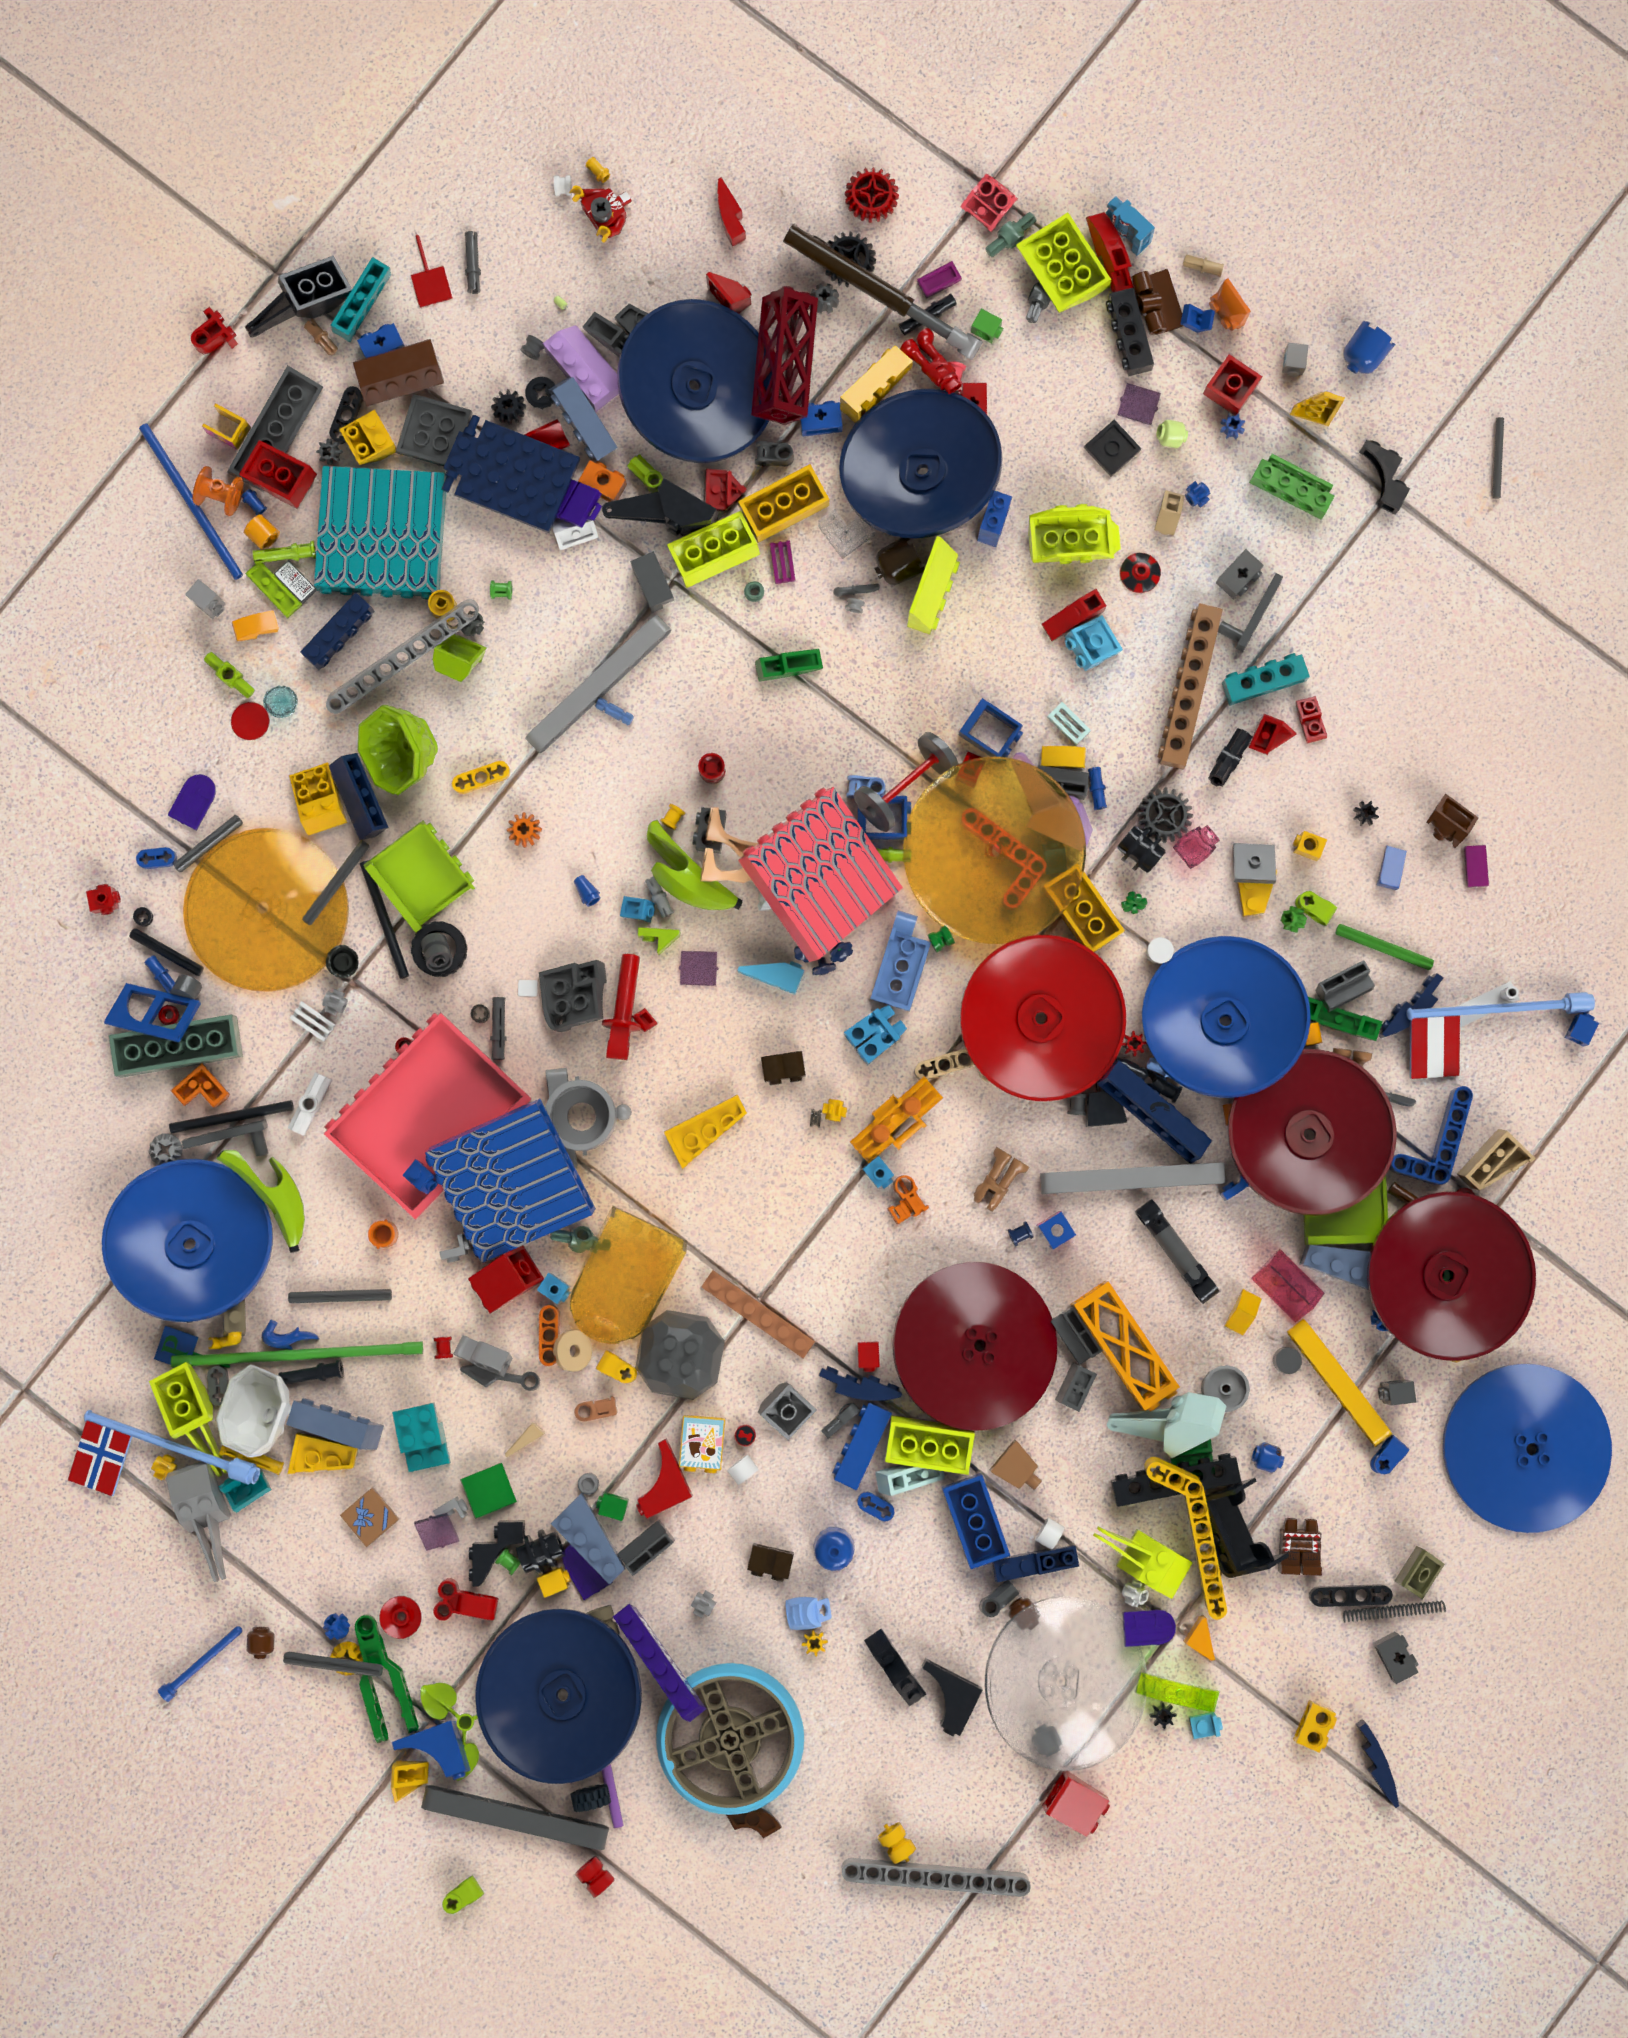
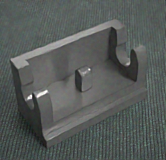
M1072 1362L1055 1400L1080 1412L1097 1374Z

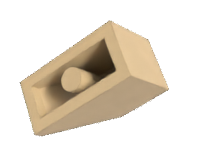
M1165 490L1154 530L1164 535L1170 534L1174 536L1181 516L1185 495Z

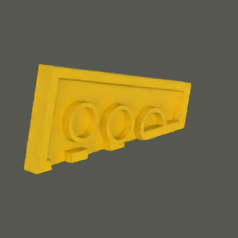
M737 1094L664 1131L682 1169L745 1116L747 1112Z

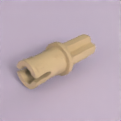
M1186 255L1183 261L1184 267L1201 271V274L1206 272L1221 277L1224 264L1209 261L1206 257L1202 259Z

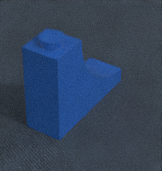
M450 1720L392 1742L393 1749L397 1751L414 1748L428 1753L439 1763L445 1777H453V1780L465 1777V1772L471 1770L456 1721Z

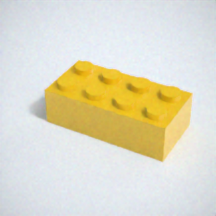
M811 464L738 501V505L757 543L828 507L830 499Z
M1079 863L1042 888L1077 941L1091 949L1094 953L1125 932Z

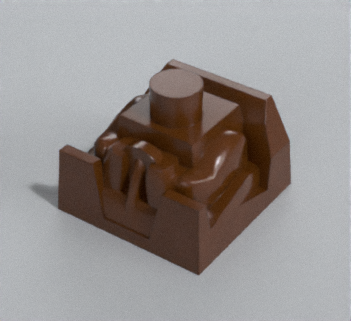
M1445 793L1426 823L1429 824L1431 822L1435 827L1433 836L1437 840L1443 841L1446 839L1449 842L1453 841L1452 845L1456 848L1469 835L1479 817Z

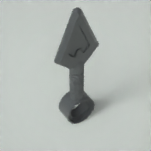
M474 1364L460 1368L461 1372L484 1387H488L496 1380L519 1383L528 1391H534L540 1385V1378L534 1372H526L523 1375L505 1373L504 1377ZM534 1376L536 1384L533 1387H527L525 1385L526 1377Z

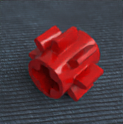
M1132 1031L1131 1037L1128 1035L1124 1036L1126 1042L1122 1046H1125L1127 1049L1124 1054L1132 1052L1133 1057H1136V1051L1144 1053L1141 1047L1147 1043L1141 1039L1143 1034L1137 1036L1135 1031ZM1132 1039H1134L1135 1042L1139 1043V1045L1136 1046L1135 1049H1133V1046L1129 1045V1042H1131Z

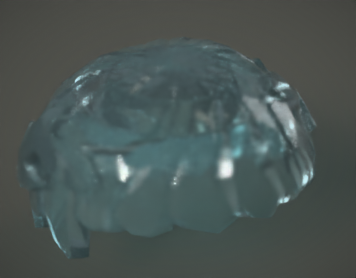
M278 685L266 692L263 700L264 708L274 717H288L297 708V694L290 687Z

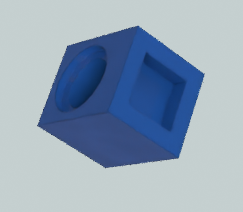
M1587 1013L1575 1015L1564 1038L1583 1047L1588 1046L1599 1022L1594 1021L1595 1017Z

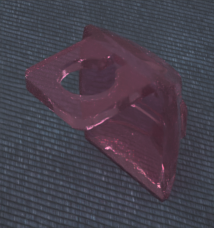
M1208 825L1203 828L1198 826L1180 838L1173 846V849L1186 865L1192 869L1211 855L1216 849L1215 844L1220 839Z

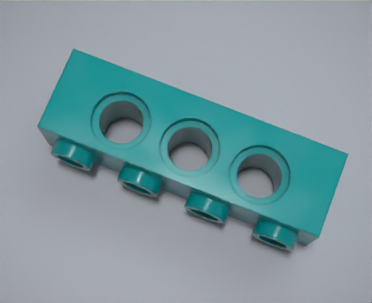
M374 257L371 258L331 323L333 333L351 342L391 277L389 266Z
M1289 654L1282 661L1277 662L1274 659L1264 663L1265 666L1257 668V666H1252L1245 669L1244 673L1238 674L1233 672L1226 675V678L1222 681V686L1229 706L1306 682L1310 675L1303 655ZM1280 668H1286L1289 671V676L1281 675ZM1260 675H1268L1270 682H1263ZM1247 680L1250 683V688H1243L1241 681Z

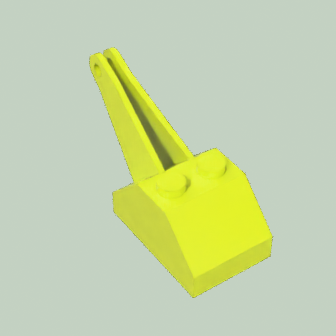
M185 1362L150 1380V1386L170 1436L176 1439L186 1434L199 1451L212 1455L196 1431V1428L200 1427L213 1455L223 1459L219 1455L220 1451L207 1423L213 1420V1405L205 1386L193 1367ZM210 1465L218 1477L222 1476L219 1467Z
M1099 1526L1097 1527V1530L1127 1545L1126 1549L1122 1551L1096 1533L1093 1534L1094 1537L1103 1541L1122 1555L1116 1564L1117 1567L1157 1592L1171 1599L1174 1597L1190 1569L1192 1561L1136 1529L1132 1538L1129 1539Z

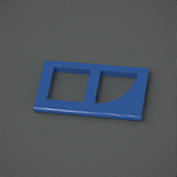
M126 983L104 1023L180 1042L201 1003L199 1000ZM132 993L155 998L141 1022L129 1014L128 1006ZM165 1001L187 1006L174 1030L152 1024Z

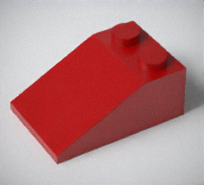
M259 440L239 475L280 501L298 509L317 473L310 465Z

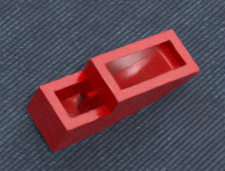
M720 177L717 189L719 212L726 236L733 247L746 239V231L739 221L743 218L742 209L722 177Z

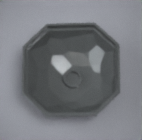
M666 1310L643 1326L635 1368L652 1393L694 1400L718 1382L725 1341L708 1317Z

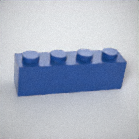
M868 1402L867 1406L863 1404L858 1415L861 1417L858 1425H853L849 1434L853 1436L850 1444L845 1443L841 1455H844L841 1463L837 1462L832 1474L835 1475V1481L855 1490L858 1489L892 1412L871 1402Z

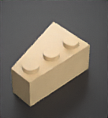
M1498 1129L1457 1175L1470 1188L1480 1191L1500 1180L1506 1174L1518 1170L1524 1164L1536 1160V1158L1507 1130Z

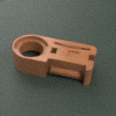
M611 1396V1400L607 1398L594 1402L593 1400L582 1402L576 1406L574 1413L578 1420L585 1422L614 1416L618 1413L615 1397ZM581 1406L589 1407L590 1415L587 1418H582L579 1415L578 1410Z

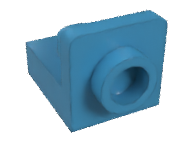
M623 897L621 917L651 922L654 915V902L641 898Z

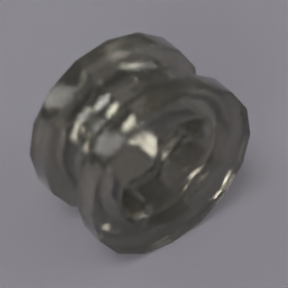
M478 1004L471 1009V1018L475 1022L481 1024L488 1021L490 1011L486 1006ZM483 1008L485 1010L483 1013L485 1017L483 1019L480 1017L476 1019V1010H482Z
M811 1109L810 1127L816 1125L817 1128H820L821 1109L819 1111Z

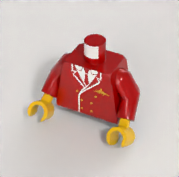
M577 185L572 187L569 191L570 194H575L572 200L577 202L579 199H582L580 201L582 209L597 230L596 236L600 235L603 243L608 238L621 233L627 218L623 207L632 202L626 191L616 197L610 188L605 190L604 188L582 189ZM599 197L606 198L610 202L612 210L610 220L604 223L595 221L591 211L592 201Z

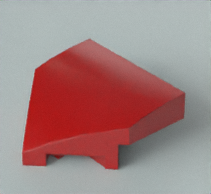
M718 469L705 470L704 502L716 508L717 511H725L747 490L744 485H741L736 480L730 470L728 472Z

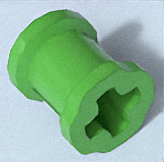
M491 580V599L495 597L512 599V581H508V583H495L494 580Z
M507 1547L495 1562L497 1565L500 1564L506 1568L511 1576L521 1564L519 1559L512 1555Z

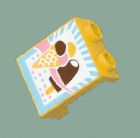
M683 1416L679 1467H684L683 1471L696 1472V1468L705 1469V1473H717V1470L722 1469L726 1418Z

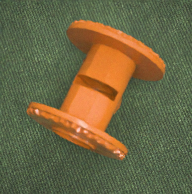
M205 466L199 472L194 485L193 503L199 506L208 497L225 503V515L232 516L240 504L244 481L241 477H236L231 485L225 484L220 479H212V468Z

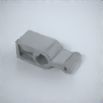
M464 1335L453 1353L459 1358L470 1361L472 1364L504 1377L513 1359L507 1351L481 1341H475Z

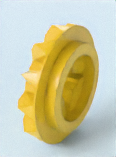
M350 1641L339 1643L333 1649L330 1656L331 1658L339 1659L344 1657L348 1650L349 1657L356 1659L353 1661L363 1662L359 1645ZM336 1671V1673L344 1676L354 1675V1673Z

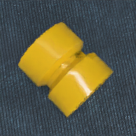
M445 590L433 592L428 599V607L436 619L457 606L452 594ZM454 617L448 618L447 622L453 620Z

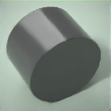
M179 975L170 993L196 1000L202 985L191 976Z
M1282 1347L1275 1352L1273 1364L1279 1372L1293 1374L1300 1369L1302 1357L1297 1350Z

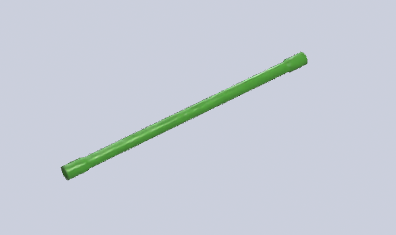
M423 1341L404 1342L402 1344L209 1355H172L171 1367L175 1368L185 1362L191 1366L394 1354H423Z

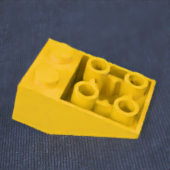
M328 762L289 775L300 822L308 836L347 823L343 805Z

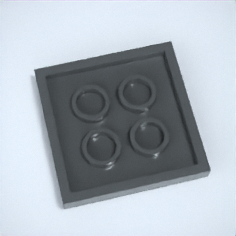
M413 394L396 452L401 455L445 466L459 431L463 432L465 427L469 425L472 410Z

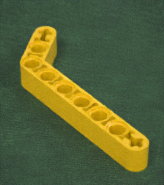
M1150 1457L1144 1464L1148 1477L1184 1495L1205 1606L1213 1619L1220 1620L1226 1616L1227 1606L1202 1482L1198 1476L1158 1457ZM1158 1466L1159 1470L1154 1469L1152 1472L1151 1467L1156 1468ZM1172 1474L1179 1475L1176 1481L1169 1480ZM1191 1483H1198L1197 1488L1194 1490H1189L1188 1486ZM1195 1503L1202 1504L1199 1510H1192V1506ZM1198 1524H1206L1203 1530H1196ZM1202 1544H1210L1207 1550H1200ZM1206 1564H1213L1211 1570L1203 1569ZM1211 1584H1217L1215 1590L1210 1591L1207 1588ZM1213 1600H1216L1218 1603L1217 1610H1214L1215 1605Z

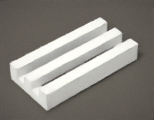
M302 1001L290 1017L291 1020L323 1042H325L336 1024ZM305 1008L329 1025V1028H325L303 1013L302 1009ZM298 1015L318 1027L325 1034L322 1036L297 1018Z

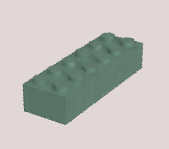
M232 1014L191 1021L180 1042L135 1031L109 1035L114 1076L120 1078L243 1057L237 1016ZM177 1024L166 1025L161 1027L174 1030Z

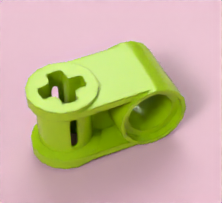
M1306 891L1298 895L1295 900L1297 908L1304 909L1306 915L1323 926H1327L1337 910L1333 903L1321 898L1312 891ZM1306 897L1309 899V900H1308V903H1309L1308 905H1305V904H1304V903H1305V900H1304V899H1305Z
M472 1875L446 1895L442 1902L443 1909L446 1913L455 1914L468 1904L484 1895V1891ZM456 1899L458 1902L456 1906L454 1904L450 1906L449 1901Z

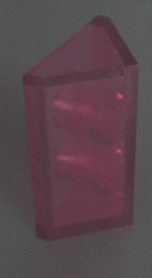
M1281 1249L1251 1277L1295 1323L1313 1310L1325 1294Z

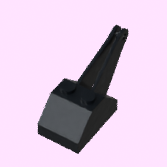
M334 255L278 276V284L283 292L249 322L245 329L249 332V336L253 338L294 316L314 319L332 312L347 299L352 288Z
M665 478L659 485L658 492L611 501L602 506L603 515L608 519L663 523L667 525L669 532L676 536L680 534L683 537L718 521L716 508Z

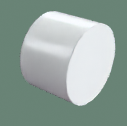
M1162 937L1152 940L1146 948L1148 960L1155 965L1166 963L1172 958L1174 953L1172 943Z
M747 1454L727 1471L734 1481L740 1485L759 1469Z
M1048 1517L1040 1528L1035 1540L1052 1550L1059 1541L1065 1527Z

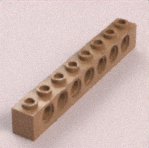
M1199 603L1196 609H1192L1190 621H1193L1192 628H1188L1185 640H1188L1187 648H1183L1181 660H1184L1182 668H1178L1176 675L1179 683L1178 687H1174L1171 699L1175 700L1173 707L1170 706L1168 709L1167 718L1170 721L1169 725L1164 727L1162 738H1165L1164 746L1160 745L1157 756L1161 758L1159 763L1161 765L1182 770L1186 767L1223 609ZM1198 624H1206L1208 631H1201L1198 628ZM1193 644H1202L1203 650H1195ZM1189 663H1196L1199 666V670H1191ZM1191 682L1194 685V690H1187L1184 683ZM1185 701L1189 704L1190 708L1183 710L1179 703ZM1182 721L1185 729H1177L1175 722ZM1173 740L1178 741L1180 749H1173L1170 742Z

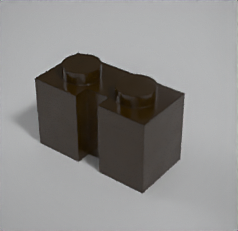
M753 1543L747 1570L751 1571V1575L763 1577L765 1573L772 1575L771 1579L783 1582L784 1579L789 1578L794 1552Z

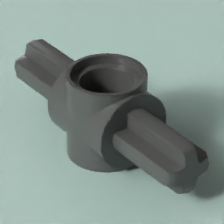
M1039 282L1034 284L1028 297L1031 306L1026 319L1029 323H1036L1041 311L1046 309L1051 301Z

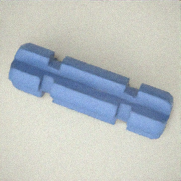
M599 698L595 706L597 709L604 710L606 714L617 720H622V723L626 725L632 723L634 719L632 714L625 713L623 709L612 703L608 704L603 698Z

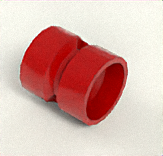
M707 753L701 757L698 763L701 778L709 784H716L722 781L726 773L722 757L716 753Z
M597 1856L588 1860L575 1873V1876L582 1884H587L586 1889L593 1898L605 1891L615 1880L608 1870L602 1869L603 1864Z

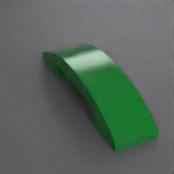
M1308 997L1310 1021L1314 1023L1319 1022L1320 1025L1353 1036L1377 1041L1383 1021L1365 1015L1361 1016L1340 1008L1328 1012L1322 1001Z

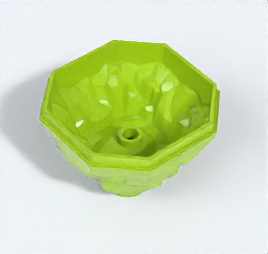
M381 705L358 725L357 750L377 787L393 795H400L420 781L426 775L427 767L433 765L435 755L438 752V745L427 722L423 718H418L401 708L397 709L393 706Z

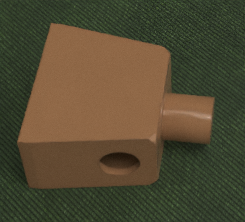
M1015 1439L989 1469L993 1474L1018 1489L1026 1483L1035 1490L1042 1482L1034 1474L1038 1465Z

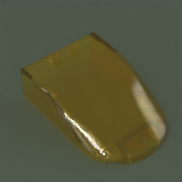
M612 1205L572 1289L570 1311L580 1331L589 1338L606 1344H619L621 1341L632 1340L640 1335L652 1319L686 1254L687 1240Z

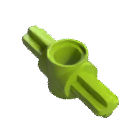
M209 652L205 656L204 661L216 671L215 675L231 689L236 688L246 698L253 695L255 689L243 679V674L228 661L223 662L213 652ZM228 671L234 672L231 679H225Z

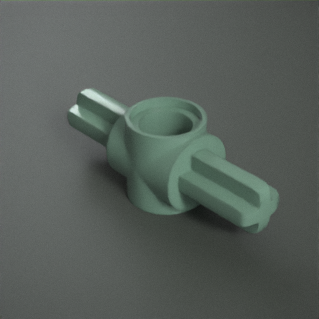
M1028 212L1018 222L1008 221L998 231V238L986 247L987 254L994 257L1005 247L1008 249L1016 247V244L1023 240L1024 231L1037 221L1034 214Z
M579 1226L576 1229L572 1228L571 1231L559 1229L550 1233L551 1240L568 1243V1247L576 1253H583L591 1248L608 1251L611 1247V1240L593 1236V1232L585 1226Z

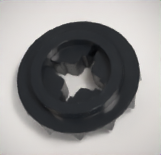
M547 377L532 379L525 389L528 403L534 408L542 410L546 407H551L554 402L548 390L555 386V383ZM545 388L547 396H542L538 400L539 395L536 391H542Z

